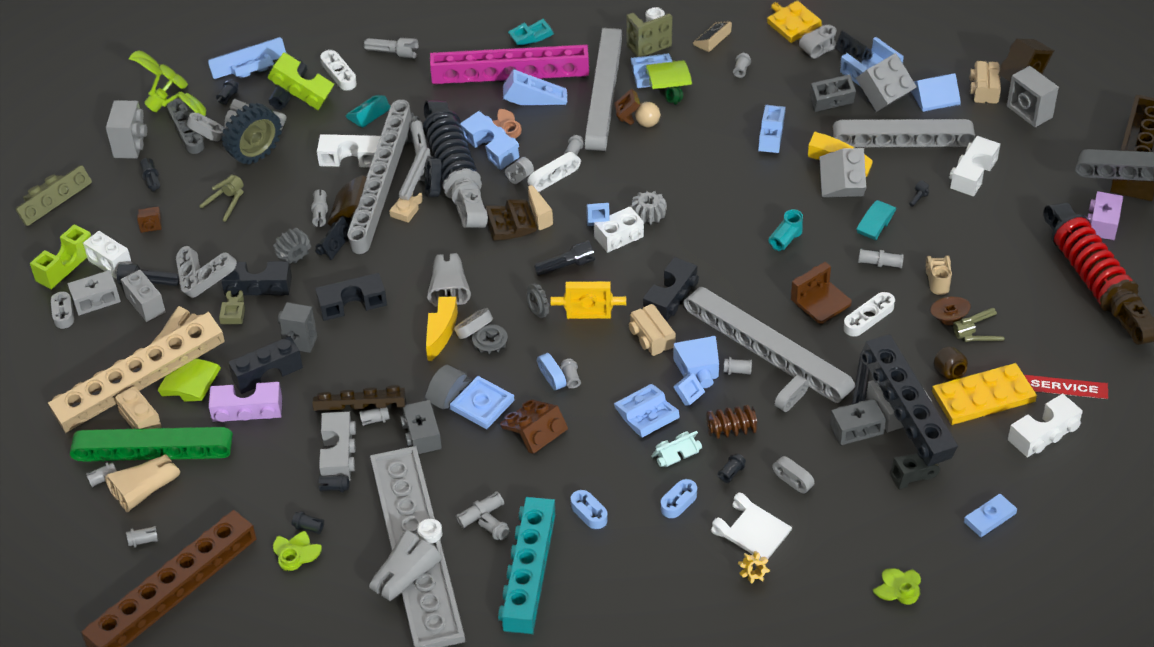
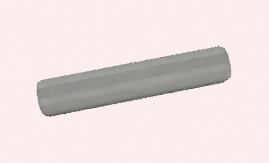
M421 147L399 192L401 199H410L426 165V160L430 156L429 148Z

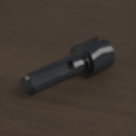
M587 240L571 246L570 252L540 262L534 268L537 275L540 276L574 263L581 266L595 261V257L592 256L594 252L590 242Z
M119 263L118 284H122V278L138 270H141L151 283L172 286L179 284L178 273L143 270L136 264Z

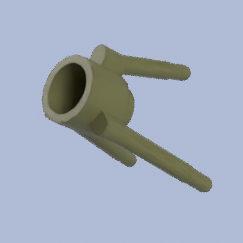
M230 175L227 179L212 187V190L222 188L201 203L200 208L209 204L223 192L227 196L235 195L223 217V221L226 222L239 197L244 193L241 190L244 186L242 180L236 175Z
M990 308L971 317L953 322L955 336L957 339L964 338L965 342L1005 340L1003 336H972V333L976 332L974 323L996 315L995 308Z

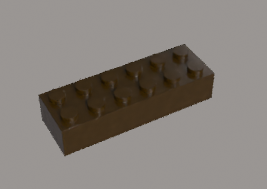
M1136 94L1121 151L1154 152V98ZM1113 179L1110 192L1153 201L1154 181Z

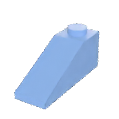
M513 69L503 85V99L519 105H566L567 89Z

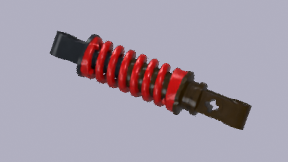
M1067 202L1045 206L1043 216L1046 223L1053 230V243L1064 253V256L1081 276L1088 289L1098 299L1097 301L1102 310L1112 312L1114 317L1121 322L1123 328L1127 330L1135 344L1141 345L1154 342V318L1138 295V284L1129 275H1126V270L1120 266V262L1114 258V254L1108 251V246L1102 243L1101 237L1096 235V231L1090 224L1089 219L1085 215H1076Z

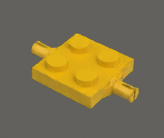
M799 1L785 8H782L775 2V4H772L771 9L776 13L767 17V23L790 43L821 27V20Z
M566 282L564 297L551 296V306H564L567 311V319L611 318L613 305L626 306V296L613 297L610 282Z

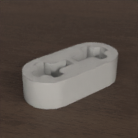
M191 113L189 115L187 126L190 129L213 141H220L222 139L224 129L222 125L199 113Z
M521 157L506 168L505 174L510 182L517 184L533 173L534 167L529 159Z
M67 292L54 294L51 297V309L55 326L61 329L68 328L74 323L73 303L70 294Z
M484 308L456 325L454 330L458 338L463 339L490 323L493 317L489 309Z
M800 375L795 376L778 394L775 406L784 412L789 411L806 393L809 381Z
M782 456L773 463V470L776 475L800 493H806L814 486L815 483L811 474L788 457Z

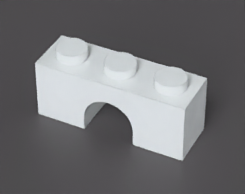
M320 134L317 148L319 166L339 167L344 157L356 156L359 160V167H370L381 136Z
M979 136L975 138L973 143L970 142L967 146L966 154L960 156L957 167H953L949 176V179L952 180L951 189L974 196L982 184L984 170L990 171L998 159L1000 143Z
M1061 394L1046 403L1042 418L1045 422H1038L1030 415H1026L1011 425L1008 441L1026 457L1034 453H1040L1045 446L1059 441L1063 435L1068 432H1074L1080 426L1082 410L1064 394Z

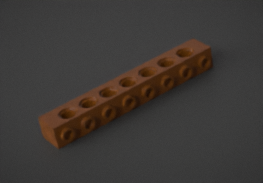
M235 510L223 516L218 523L203 532L198 539L187 545L178 555L167 561L153 575L148 576L143 583L133 591L128 592L118 603L109 607L98 619L89 623L81 631L86 646H127L256 540L253 524Z

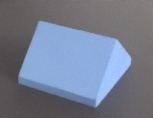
M956 74L915 81L914 83L917 87L911 91L922 112L959 105L961 102Z

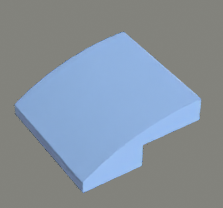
M669 54L631 58L637 88L651 87L645 65L672 62Z
M653 384L614 403V407L621 417L640 437H644L680 418L679 410L665 400L664 393Z

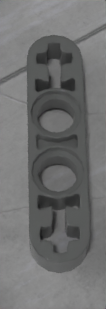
M176 98L167 104L169 116L186 150L191 154L200 153L204 150L203 137L195 131L184 133L185 131L192 130L187 126L190 112L185 102ZM183 118H186V119H187V120H185V121H178V120L183 119Z

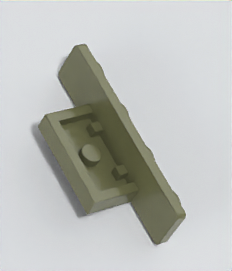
M83 166L76 167L65 176L53 174L44 180L45 183L41 186L36 185L29 189V194L23 197L25 202L16 208L23 223L29 226L91 184L92 180Z

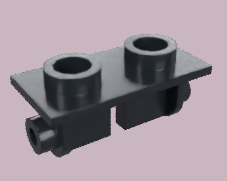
M841 30L835 49L844 55L848 53L860 63H862V60L872 58L873 53L871 49Z
M343 216L331 225L330 230L325 235L326 237L316 245L315 252L318 255L327 254L329 259L332 260L348 239L349 225Z

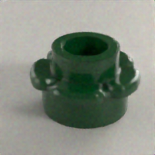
M679 86L668 87L666 90V100L677 105L683 99V91Z

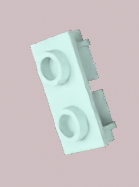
M686 431L678 435L673 442L669 443L668 440L661 442L656 446V450L651 457L658 456V465L660 467H668L681 460L677 452H680L684 459L699 453L702 445L699 440L695 441L694 439L698 432L695 431L689 434Z

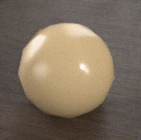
M651 102L641 103V106L635 112L636 121L644 127L654 126L660 119L659 108Z

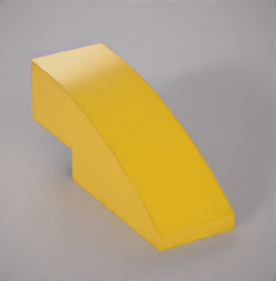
M814 132L808 147V157L819 160L820 156L840 149L854 147L836 138ZM864 154L867 177L873 160Z
M439 297L437 313H428L426 339L428 361H433L453 333L458 313L456 297Z

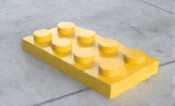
M1016 363L932 387V393L951 425L1036 402L1037 398L1036 393Z

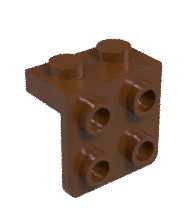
M826 262L813 267L810 271L796 277L792 281L791 300L817 323L826 322L850 307L852 302L849 297L830 282L831 266Z
M536 400L526 401L523 403L522 408L506 415L505 420L500 423L502 429L520 433L528 452L533 454L568 430L558 405Z

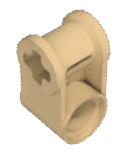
M949 255L944 258L926 257V274L928 275L930 290L934 294L945 295L949 292L952 276Z

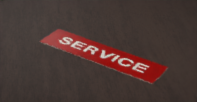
M1024 375L1035 392L1108 399V383Z

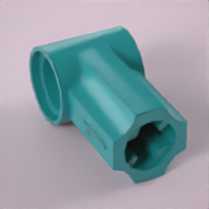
M795 209L785 212L784 220L768 239L773 249L777 251L785 250L794 238L802 234L803 214Z

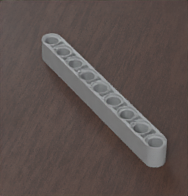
M602 28L585 136V150L606 151L622 45V29Z
M397 100L391 105L367 175L359 205L355 210L348 230L349 243L352 251L356 254H363L370 248L412 122L410 106L406 100Z
M699 287L684 300V306L689 313L792 377L800 375L807 379L810 388L829 400L839 403L855 388V383L849 375L708 289Z

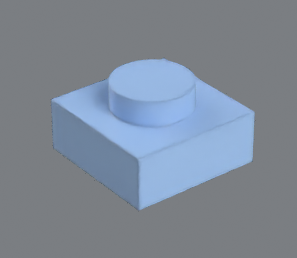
M694 373L688 374L674 386L685 406L692 404L705 393Z

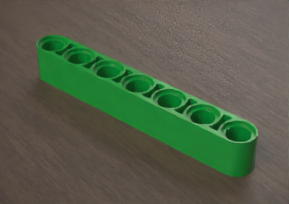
M225 427L80 430L73 435L70 456L74 460L82 462L152 460L163 455H167L170 459L226 458L231 452L233 433Z

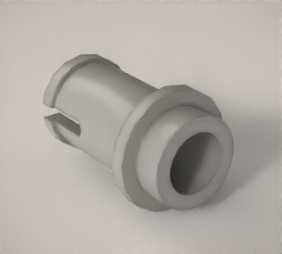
M740 53L736 57V65L733 70L736 77L742 78L746 74L747 66L751 63V58L747 53Z
M579 135L570 137L568 140L569 145L564 154L573 152L577 155L584 146L583 138Z
M731 357L724 359L723 372H727L728 375L731 373L751 375L752 360L731 359Z
M573 359L563 360L560 366L568 388H576L581 384L577 373L578 365Z
M387 407L360 411L363 426L380 421L386 423V420L390 419Z
M107 462L105 463L106 466L86 473L92 487L104 482L107 474L117 472L113 463L108 464Z
M486 512L481 516L487 520L486 522L479 519V525L492 533L494 539L503 540L508 536V525L505 522L498 521L490 513Z
M155 526L134 531L132 528L131 531L126 532L128 545H134V548L138 544L158 541Z

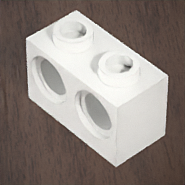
M631 207L609 215L610 221L594 222V238L607 253L644 237V221Z
M100 231L83 242L88 261L103 271L110 270L112 276L116 279L119 263L132 264L128 249Z

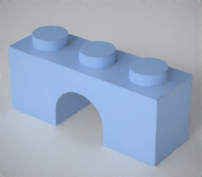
M480 111L460 123L464 137L473 147L476 148L483 143H489L486 145L488 160L500 170L519 158L518 142L513 137L510 138L503 128L497 127L490 117L484 116Z

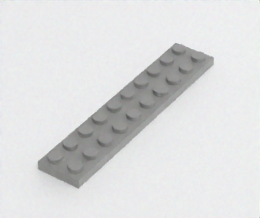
M416 446L370 455L392 550L404 531L409 530L418 536L417 527L419 523L425 519H435ZM439 539L437 542L430 544L440 553L441 561L402 591L414 647H445L465 642L455 596Z

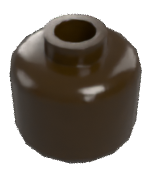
M944 347L934 358L935 369L946 379H958L967 371L968 360L955 347Z

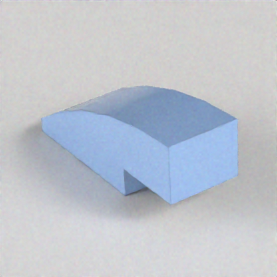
M765 105L758 151L779 153L785 107Z

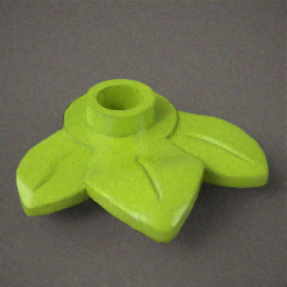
M303 531L290 540L278 536L273 544V549L276 555L279 556V566L284 570L292 571L299 568L302 563L315 560L320 555L322 546L319 544L310 545L309 537Z
M895 568L886 569L882 572L884 584L873 589V593L884 600L898 599L902 604H913L920 595L918 585L921 582V577L914 570H908L903 573Z

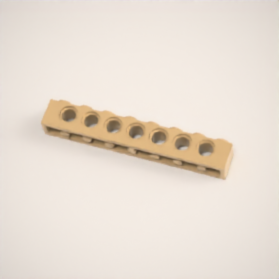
M209 312L204 315H198L190 323L175 328L167 336L157 338L151 345L136 350L128 358L115 362L112 367L105 371L97 372L91 379L76 384L73 389L64 394L55 396L52 401L48 402L50 409L64 432L67 433L117 404L115 397L131 387H136L140 391L224 343L223 332ZM196 334L200 335L198 338H192ZM174 346H181L178 349H172ZM155 357H161L157 361L152 360ZM136 368H141L138 372H132ZM117 379H120V380H121L119 383H116V384H113V383H112L113 381H115V380H117ZM95 391H101L98 395H92ZM80 402V405L71 407L74 403Z

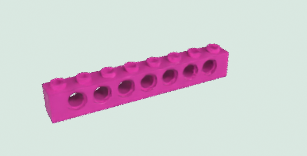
M573 45L430 53L432 84L503 81L508 79L513 69L539 79L589 76L588 46Z

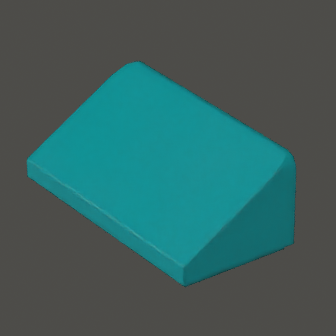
M375 95L347 113L346 118L359 127H365L390 110L391 106L386 96Z

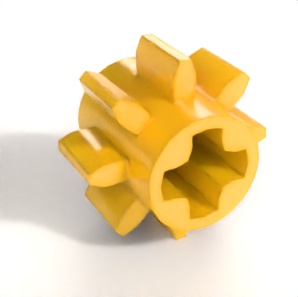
M755 551L753 555L744 553L745 558L743 561L738 562L743 568L739 574L742 577L748 576V580L751 583L754 582V579L764 581L763 576L765 572H770L765 566L769 560L765 556L760 558L758 551ZM754 563H756V564H755L756 569H755V570H752L753 568H752L751 565L754 564Z

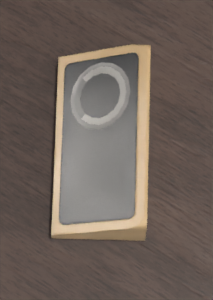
M732 22L715 23L696 39L693 45L707 52L711 51L731 33Z

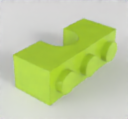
M283 52L273 66L268 79L319 110L332 90L334 83L320 74H317L312 80L303 79L297 72L301 62Z
M74 224L60 236L61 248L56 256L46 250L30 263L35 281L52 289L87 258L83 242L91 237L90 232Z

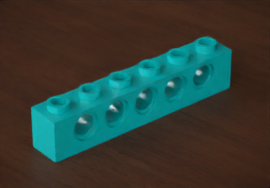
M526 497L525 505L520 506L519 520L521 525H517L515 530L517 545H512L511 549L513 565H508L507 569L509 585H504L503 600H505V604L499 608V621L503 622V631L533 634L556 515L554 499Z

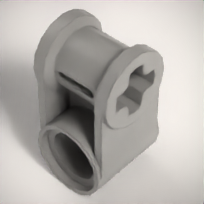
M824 25L811 33L805 34L799 41V47L812 58H818L820 55L835 48L834 36L836 35V28L831 25Z

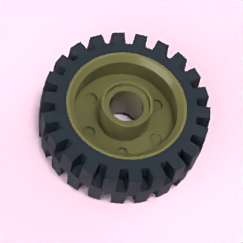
M250 103L249 107L247 105L243 106L242 111L240 109L235 111L236 116L232 114L230 117L232 121H227L225 126L228 128L223 129L222 132L224 134L222 136L223 147L233 158L243 164L256 163L258 158H265L264 154L269 155L271 153L270 149L276 147L274 143L280 140L278 135L282 133L280 130L282 128L281 120L272 110L260 103Z

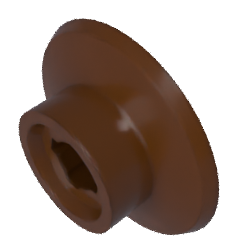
M945 297L934 302L930 311L943 324L953 325V322L963 319L969 313L971 304L968 300L961 297Z

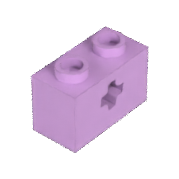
M1097 191L1096 200L1091 199L1089 212H1093V214H1088V219L1095 229L1096 235H1099L1101 238L1115 240L1123 196Z

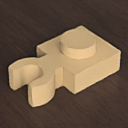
M412 193L409 200L399 198L389 210L390 217L409 223L419 210L418 205L422 202V193L413 197Z

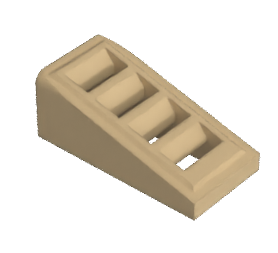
M528 186L529 203L538 229L542 230L552 226V209L534 186Z

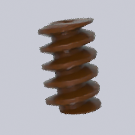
M744 405L742 410L739 406H736L733 412L730 408H725L724 414L721 409H717L715 415L711 410L706 413L710 437L714 433L716 438L720 439L721 432H724L726 438H728L730 430L733 431L735 436H738L739 429H742L744 435H747L749 427L753 433L757 431V418L753 406L750 409L748 405Z

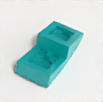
M544 19L529 27L526 23H523L509 31V35L517 45L535 43L554 35Z
M876 200L856 229L857 233L877 240L883 227H887L896 207Z

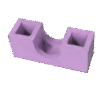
M256 383L255 393L247 398L237 397L234 385L210 386L209 410L212 422L281 418L282 393L280 383Z

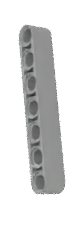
M967 119L839 120L833 124V138L841 140L852 147H967L970 142L973 143L975 140L973 123Z

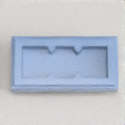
M998 494L967 515L964 523L980 537H983L1014 516L1017 508L1001 494Z

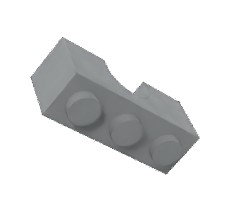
M350 412L322 413L321 433L324 446L332 445L335 447L320 449L319 468L321 476L330 477L344 474V476H349V481H351V471H355V459L351 457V453L356 451L355 439H352V435H356V422L351 421Z

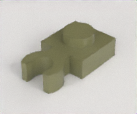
M228 291L226 293L227 302H222L220 324H242L245 312L243 292L239 291L237 297H232L231 291Z

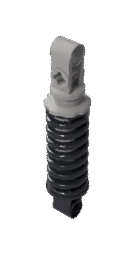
M426 100L424 103V117L426 119L423 122V131L427 137L433 158H440L441 180L445 189L444 193L448 198H452L456 204L464 228H485L488 215L480 196L481 176L474 165V160L461 129L459 116L448 109L447 101Z

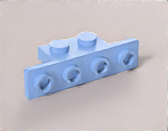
M278 37L210 59L208 64L214 79L232 73L235 76H239V78H243L256 70L258 72L268 70V66L274 65L272 60L280 58L282 53H286L282 38Z

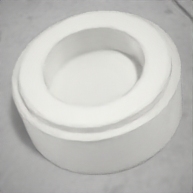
M660 8L647 10L646 22L664 16L665 12Z
M425 519L417 527L419 539L425 540L428 543H435L442 536V526L435 519Z

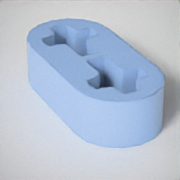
M549 353L538 356V367L553 390L556 391L565 387V376Z
M689 479L679 481L661 499V513L667 518H676L684 512L697 498L696 483Z
M578 490L572 494V510L590 528L601 529L607 524V510L588 491Z

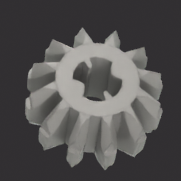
M646 190L644 194L638 192V195L633 197L631 208L644 223L649 222L651 225L652 222L659 223L660 219L664 218L667 204L662 194H656V191L649 193Z

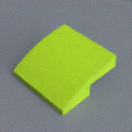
M684 60L645 65L652 89L692 85L691 76Z
M194 359L166 375L158 388V392L161 396L180 395L184 402L202 401L221 367L209 361Z

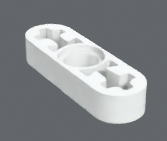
M324 51L321 54V63L324 69L342 90L354 89L357 83L353 71L336 51Z
M568 152L534 171L528 178V185H532L537 191H541L575 172L581 164V159L573 152Z
M881 292L846 316L844 332L850 336H859L894 310V296L887 292ZM869 311L873 312L875 315L872 317H868L863 313Z

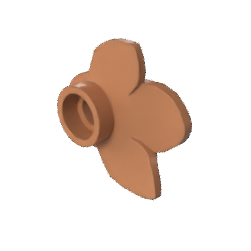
M505 109L498 110V120L492 122L497 127L503 128L510 138H517L521 134L522 128L515 121L514 114Z

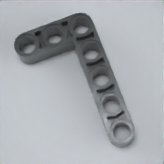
M1085 149L1079 153L1075 171L1079 176L1086 178L1154 181V152Z

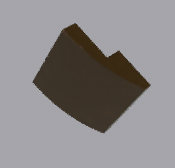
M363 175L351 180L338 192L327 223L331 226L334 222H337L342 215L348 218L352 217L359 205L367 179L366 176Z
M507 200L505 206H485L488 215L487 224L493 240L522 237L537 230L527 200Z

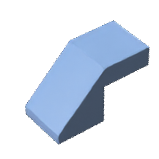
M609 203L586 205L587 226H594V222L610 221Z

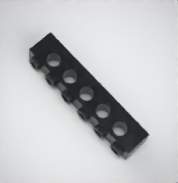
M891 335L866 341L860 354L861 359L872 373L875 383H878L885 400L893 408L895 417L905 428L906 435L915 445L919 457L924 460L927 467L952 459L958 444Z

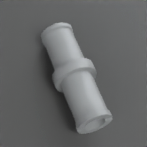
M319 190L313 193L314 200L311 205L313 213L312 223L317 227L318 221H320V227L326 223L328 205L326 203L327 194L324 190H321V196L319 195Z
M860 249L858 263L877 264V267L884 265L902 268L904 255L885 253L884 250L877 252Z
M496 491L480 502L478 500L473 502V506L457 514L456 519L464 529L479 518L484 519L481 517L484 513H490L504 505V501Z

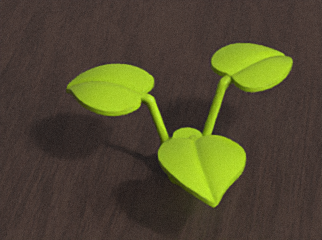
M143 51L132 53L129 60L140 63L156 75L152 89L148 93L150 96L144 102L149 109L158 112L162 105L165 107L169 102L179 97L195 113L206 115L204 105L189 93L179 92L169 99L166 98L168 94L165 91L173 82L182 89L187 87V81L182 76L176 74L174 70L166 65L161 64L159 66L150 55ZM163 74L170 79L163 89L158 88L155 90L160 75Z

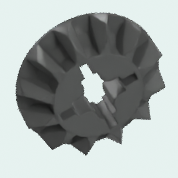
M530 284L526 294L528 305L537 317L543 318L549 314L550 304L547 300L548 297H546L545 291L542 290L539 284Z
M493 324L485 325L472 335L474 348H478L481 353L487 351L490 354L494 350L499 353L500 348H505L508 341L507 332L502 327ZM486 336L491 340L494 339V342L486 341Z

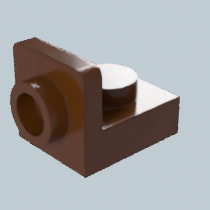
M630 89L614 104L618 119L632 125L634 123L632 112H635L641 105L637 92Z
M159 207L138 209L137 221L141 233L162 230Z

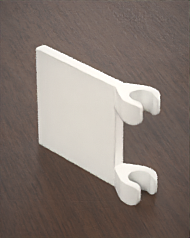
M739 492L734 496L733 507L744 511L731 528L724 520L716 518L712 523L711 531L717 536L727 538L752 555L755 551H758L760 558L765 556L769 559L791 532L792 527L756 506L744 494Z

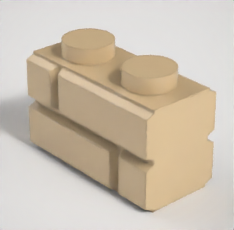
M977 61L975 68L971 69L970 81L974 82H971L970 94H974L975 102L985 103L987 101V103L996 104L999 102L1000 75L998 74L1000 66L998 62L986 63L984 61Z
M653 304L643 307L642 310L633 311L630 314L629 329L633 335L637 334L644 350L648 349L651 355L655 356L662 353L663 350L667 351L674 347L676 333Z
M131 387L115 397L120 414L132 429L162 428L158 413L136 387Z

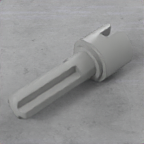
M367 38L364 41L366 50L395 52L399 57L416 58L417 53L412 52V49L419 48L417 39L399 38L398 41Z

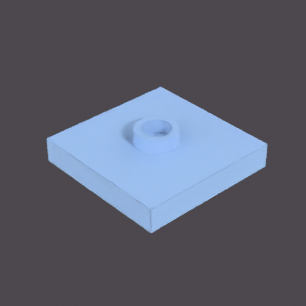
M477 376L450 403V409L488 429L512 404L514 395Z

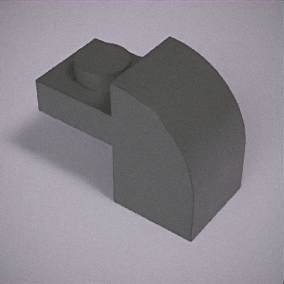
M448 364L444 365L432 378L424 400H430L431 404L441 409L450 408V403L459 395L460 390H464L473 379L467 377L468 374L464 371L457 370Z

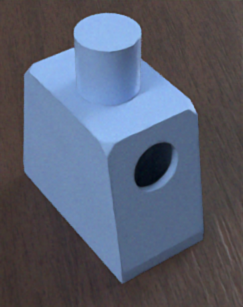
M711 336L674 343L673 359L683 377L694 373L703 388L712 386L713 379L719 376L716 337Z

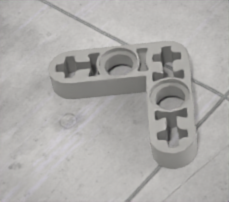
M184 246L176 255L182 292L191 298L198 296L230 274L236 267V259L228 253H222L200 268L197 252L189 246Z

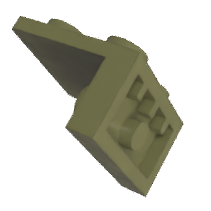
M634 13L627 15V46L637 57L649 55L672 45L671 14L645 23Z

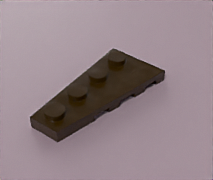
M399 385L387 386L386 390H377L374 387L365 388L363 392L355 393L354 390L340 391V394L331 395V392H321L313 397V411L340 410L346 408L345 405H350V408L363 409L369 404H373L376 408H386L391 403H397V407H405L406 395L405 388H400Z

